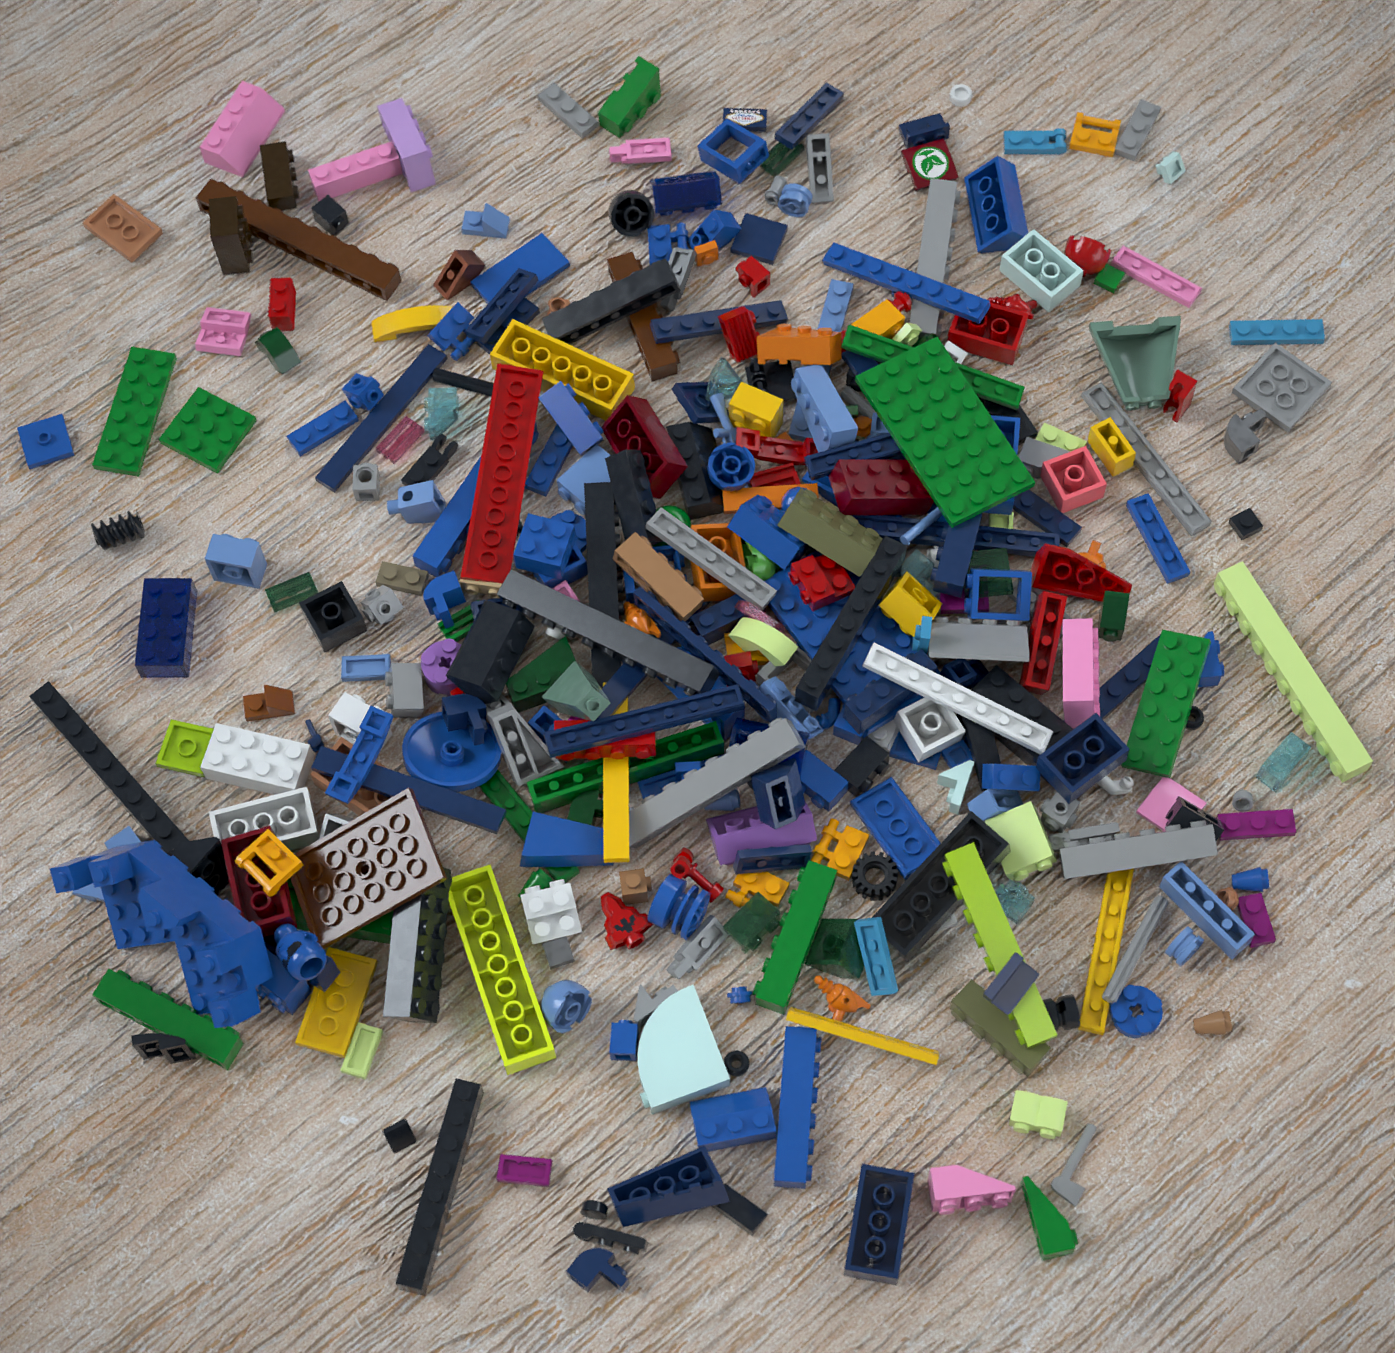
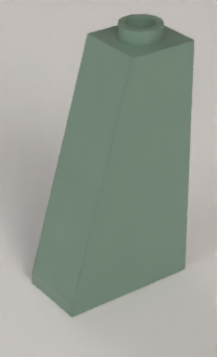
M576 661L567 668L542 696L544 700L560 713L590 721H595L611 703L593 675Z

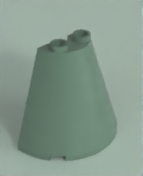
M1181 316L1158 317L1152 324L1114 327L1113 321L1090 322V334L1127 411L1137 410L1140 406H1148V409L1162 407V402L1169 399V385L1173 377Z

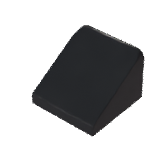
M405 1118L383 1129V1134L393 1153H397L416 1143V1138Z

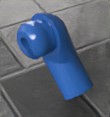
M830 698L828 701V712L815 717L823 730H827L835 724L840 713V699Z

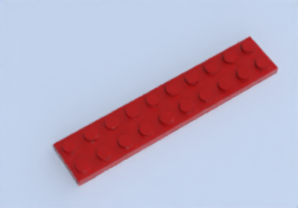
M497 363L460 579L503 584L511 570L543 370Z

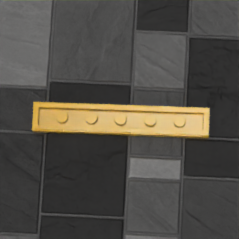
M789 1007L786 1016L788 1021L933 1065H937L939 1059V1052L937 1050L798 1008Z

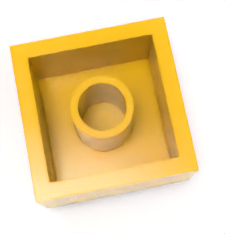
M741 382L729 402V419L734 428L759 430L760 436L775 438L783 424V399Z
M906 571L887 591L878 606L881 607V611L886 617L893 618L899 624L900 629L905 634L914 637L916 625H921L922 616L932 617L933 620L943 603Z

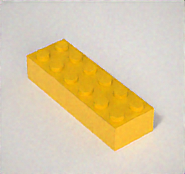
M512 319L490 353L491 365L494 370L497 368V363L543 370L541 391L544 393L560 381H562L564 386L569 383L577 394L573 398L578 405L583 402L590 414L605 421L627 395L631 396L635 389L633 373Z

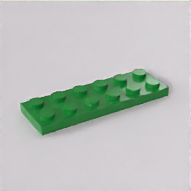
M131 346L92 463L95 470L139 477L177 360L175 353Z
M1162 629L1127 742V747L1130 750L1126 761L1121 764L1122 768L1166 778L1171 777L1210 649V639Z

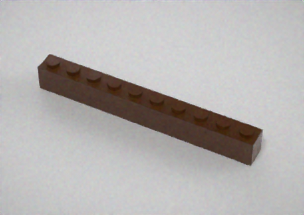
M210 178L196 197L200 211L209 215V199L236 196L239 205H243L244 215L248 220L249 231H251L253 237L385 301L389 300L402 282L399 269L394 264L381 261L374 254H367L353 244L348 245L334 235L325 234L318 227H311L297 217L292 218L278 208H271L260 199L255 200L241 190L236 191L222 181L218 182Z

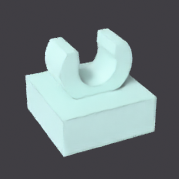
M1174 151L1169 156L1164 157L1160 164L1155 165L1157 173L1161 174L1164 182L1172 184L1186 171L1180 153Z

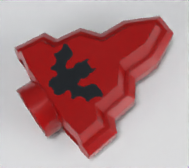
M610 892L601 896L602 912L606 917L604 928L607 935L605 940L610 950L618 949L626 945L628 950L639 946L645 940L643 934L654 925L648 922V915L646 913L640 914L633 906H625L619 897Z

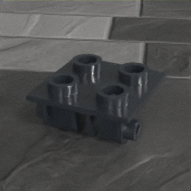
M753 358L749 367H745L748 385L781 398L783 401L797 399L791 387V380L794 378L791 360H787V364H779V361L758 364V358Z

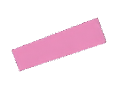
M1125 246L1121 247L1111 261V266L1188 308L1192 306L1201 293L1202 288Z

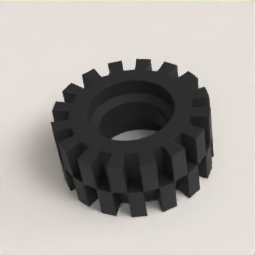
M874 851L871 852V855L868 856L865 853L862 859L858 858L856 860V865L854 864L852 884L853 888L856 887L857 894L862 893V898L864 899L867 896L870 897V901H875V898H878L880 901L883 900L885 895L888 898L891 895V891L894 892L898 879V869H896V863L891 862L890 856L885 858L882 852L879 855H875ZM869 869H880L885 875L883 882L876 885L869 883L865 878V874Z

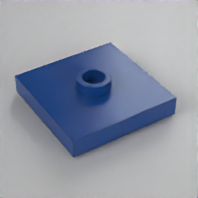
M63 414L17 427L29 469L75 456Z

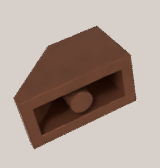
M454 250L433 286L446 300H450L471 285L470 281L480 275L485 267V263L472 250Z

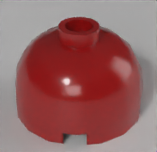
M1075 235L1068 237L1064 255L1083 270L1082 277H1086V274H1096L1105 268L1111 255L1110 248L1106 251L1104 250L1105 244L1088 237L1081 236L1080 240H1074Z

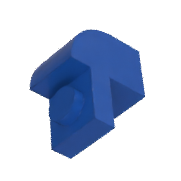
M455 571L433 579L426 586L423 594L430 616L435 614L437 621L442 620L445 629L454 626L449 609L466 602Z

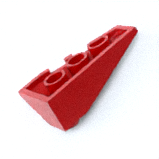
M1046 543L1036 552L1030 570L1032 572L1031 584L1034 588L1101 602L1105 591L1130 593L1132 589V584L1073 550Z

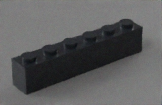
M664 258L653 262L642 270L631 273L630 276L622 280L612 282L609 286L599 291L592 292L589 296L579 301H573L568 306L551 312L548 316L542 318V321L549 336L570 345L681 291L672 267Z

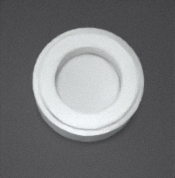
M964 84L952 87L950 91L951 103L958 107L967 106L972 99L971 89Z

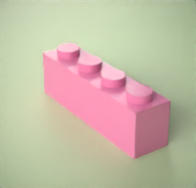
M392 141L308 170L318 201L327 195L334 198L403 174L400 159Z

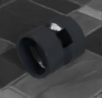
M1073 994L1059 996L1057 1001H1054L1052 998L1042 999L1056 1032L1059 1027H1062L1064 1030L1080 1027L1078 1006Z

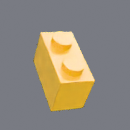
M1111 417L1090 427L1087 442L1112 477L1133 467L1136 452Z

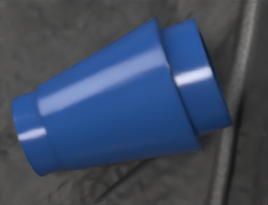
M1258 867L1231 874L1233 889L1263 892V889H1269L1268 869Z

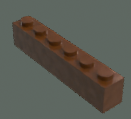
M633 251L607 259L608 273L612 282L622 280L630 276L631 273L643 269L640 259L636 260ZM657 303L626 317L652 382L678 374L677 364H680L677 351H673L671 348L673 342L659 344L655 342L650 322L653 319L663 318V315L658 314L656 311L658 308Z

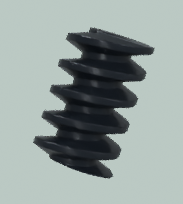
M137 509L136 516H133L128 511L127 519L118 514V522L109 517V525L100 520V528L91 523L96 543L104 550H108V542L113 547H117L118 540L122 544H126L127 536L131 541H135L136 533L141 539L145 537L144 526Z

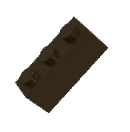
M286 141L260 145L266 197L269 207L278 208L282 211L296 209V199H300L298 186H294L293 182L297 181L296 169L291 167V163L295 162L293 150H288Z

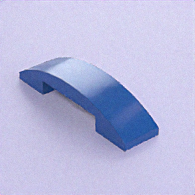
M373 706L369 707L359 727L361 731L341 770L335 772L325 791L326 795L349 804L362 786L380 753L394 717L392 714Z

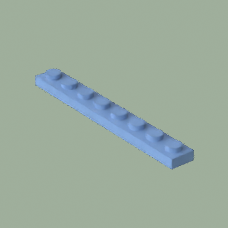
M831 279L818 329L832 328L834 332L842 331L854 283ZM832 364L822 365L827 375L829 376ZM797 401L788 435L791 439L804 441L806 437L812 438V435Z

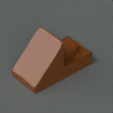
M264 685L265 693L243 696L244 713L247 722L295 714L292 690Z

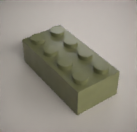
M800 488L777 525L859 577L875 555L882 541V538L879 537L875 530L871 528L866 529L858 524V520L854 517L842 514L832 503H825L818 499L813 491Z

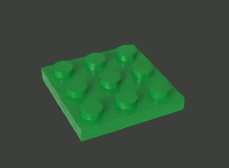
M198 387L161 435L159 441L160 444L218 474L257 420L254 415Z

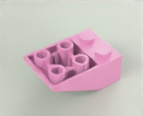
M959 1165L930 1168L927 1180L932 1212L939 1211L940 1215L952 1214L955 1212V1209L965 1208L967 1212L978 1211L981 1209V1206L992 1205V1208H1003L1012 1202L1016 1191L1015 1186Z

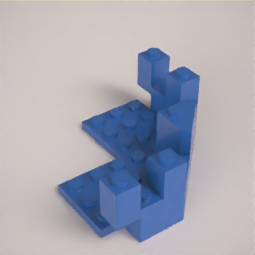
M151 840L116 846L96 855L77 857L50 868L56 893L75 891L92 883L94 887H101L117 949L175 941L192 1007L196 1010L195 1014L211 1013L215 1028L236 1026L261 1012L255 986L273 978L261 928L253 921L248 922L240 915L241 911L227 899L222 900L214 894L215 889L200 877L195 878L187 871L188 867L174 855L169 856L161 850L162 845L157 841Z

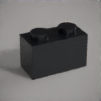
M866 736L834 771L849 782L848 791L857 797L861 792L865 793L873 785L872 780L877 775L882 776L890 766V754L870 737Z

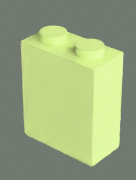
M1031 801L985 820V823L1010 845L1011 852L1001 861L1006 876L1011 881L1023 880L1029 876L1028 873L1036 870H1047L1052 867V863L1057 862L1038 811Z

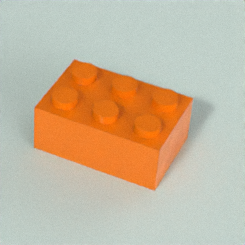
M729 523L691 525L690 528L745 567L741 537L727 528ZM690 560L694 586L701 591L704 598L703 602L723 601L736 594Z

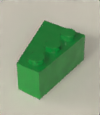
M639 55L635 60L637 65L631 74L626 72L623 76L625 82L618 92L613 90L598 111L599 126L619 139L625 133H628L632 129L633 124L639 118H643L652 104H656L661 97L659 68Z

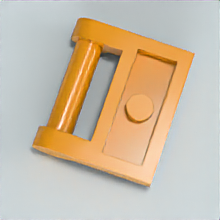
M1077 112L1069 149L1113 157L1121 120L1115 119L1111 121L1085 116L1084 113ZM1085 124L1111 129L1112 133L1083 128L1081 125Z
M269 829L239 854L235 860V863L241 869L244 868L264 887L263 891L269 897L275 895L280 886L303 866L302 861ZM257 855L276 875L270 880L252 862L253 857Z

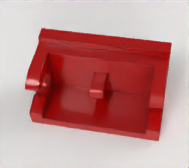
M1178 369L1169 385L1170 397L1163 407V413L1167 412L1169 407L1177 409L1172 418L1176 423L1179 422L1191 405L1198 382Z

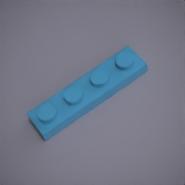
M1323 319L1230 321L1229 323L1231 345H1273L1274 343L1278 345L1323 344L1325 341Z

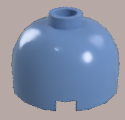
M562 980L547 987L541 1000V1012L544 1020L556 1032H569L573 1029L570 1025L575 1021L580 1024L589 1012L592 1004V999L589 997L590 991L572 980Z

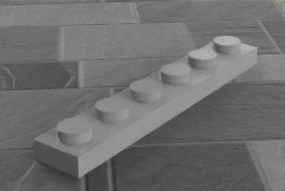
M660 508L646 523V529L758 610L762 611L776 595L777 590L663 508Z

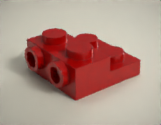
M824 554L816 558L810 555L791 564L789 578L794 586H798L803 603L805 605L808 604L812 612L850 596L855 588L844 567Z

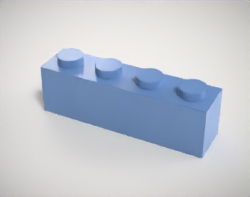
M1182 861L1163 876L1159 888L1231 960L1251 943L1255 933Z

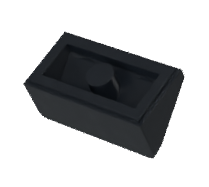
M725 1183L724 1186L730 1202L711 1207L753 1236L768 1214Z

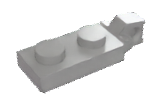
M1114 822L1068 830L1065 833L1049 835L1048 839L1053 851L1059 852V848L1064 847V842L1079 840L1080 845L1089 843V838L1104 836L1105 841L1115 838L1114 834L1120 833L1119 824Z
M710 915L674 955L676 960H673L666 970L672 977L680 979L685 972L697 971L728 937V931L715 916Z

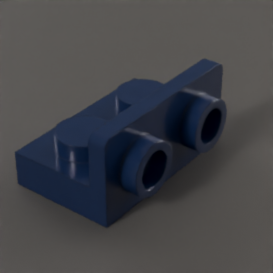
M941 113L899 124L898 130L906 149L940 139H949L950 125L948 122H944Z

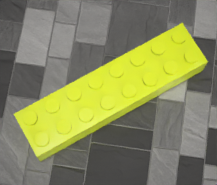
M489 864L452 877L449 903L507 1075L557 1058L491 865Z

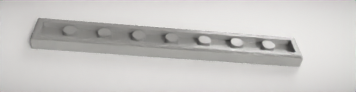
M1101 382L1083 392L1081 397L1100 421L1109 417L1112 418L1136 452L1134 465L1189 535L1193 536L1209 527L1212 521Z

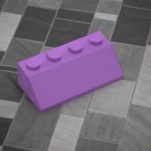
M806 801L796 821L777 829H773L760 821L757 806L706 819L714 851L720 865H733L737 850L804 845L817 840L812 812Z

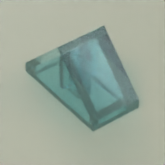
M720 357L710 372L706 400L711 401V396L718 393H723L724 399L732 398L740 383L743 382L723 357Z

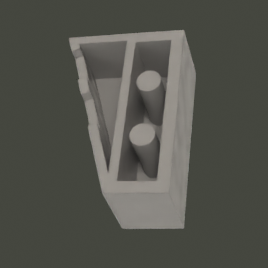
M507 704L487 713L512 780L518 786L564 767L555 757L550 758L547 746L513 706Z

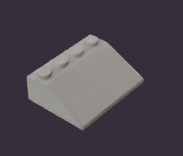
M935 616L932 620L931 638L928 648L929 657L1029 662L1027 626L1021 624V620H1007V624L997 623V620L982 619V622H972L973 619L968 617H958V621H948V617Z

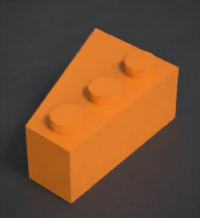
M779 324L777 328L757 336L758 364H765L769 360H779V364H787V360L801 361L803 365H831L842 360L840 348L841 332H834L832 328L813 330L811 326L792 328L791 324Z

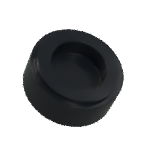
M587 1200L582 1203L581 1214L590 1219L603 1220L607 1218L608 1206L599 1201Z

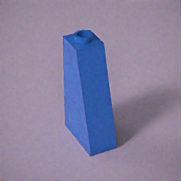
M532 813L521 854L520 867L614 865V863H604L603 828L542 813Z

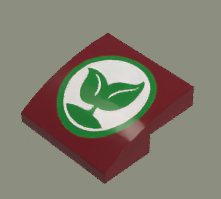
M944 139L901 150L906 170L910 173L915 191L929 188L930 178L949 181L959 178Z

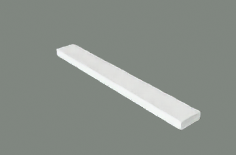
M876 643L872 644L863 663V667L1040 755L1046 750L1053 733L1052 730Z

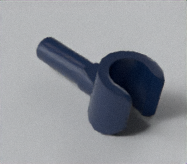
M308 719L305 723L312 738L306 742L310 744L312 751L316 753L321 746H324L320 735L315 731L311 720Z

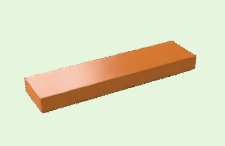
M817 483L750 487L736 491L722 490L724 514H736L741 504L756 495L767 497L771 500L773 506L781 510L782 497L789 489L797 486L807 488L813 491L818 498Z

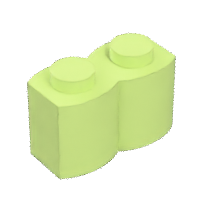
M1016 1090L1009 1126L1014 1127L1013 1130L1020 1133H1029V1130L1039 1132L1041 1137L1047 1139H1055L1056 1136L1061 1137L1068 1101Z

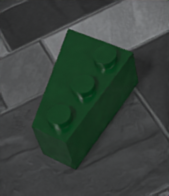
M566 636L508 679L506 683L507 692L513 707L518 713L547 703L542 696L567 668L576 661Z

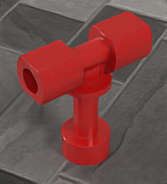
M683 847L674 856L670 867L671 873L678 879H686L689 876L703 890L710 892L709 902L712 903L722 893L724 888L717 881L711 884L696 869L698 863L692 864L694 859L693 853L688 848Z

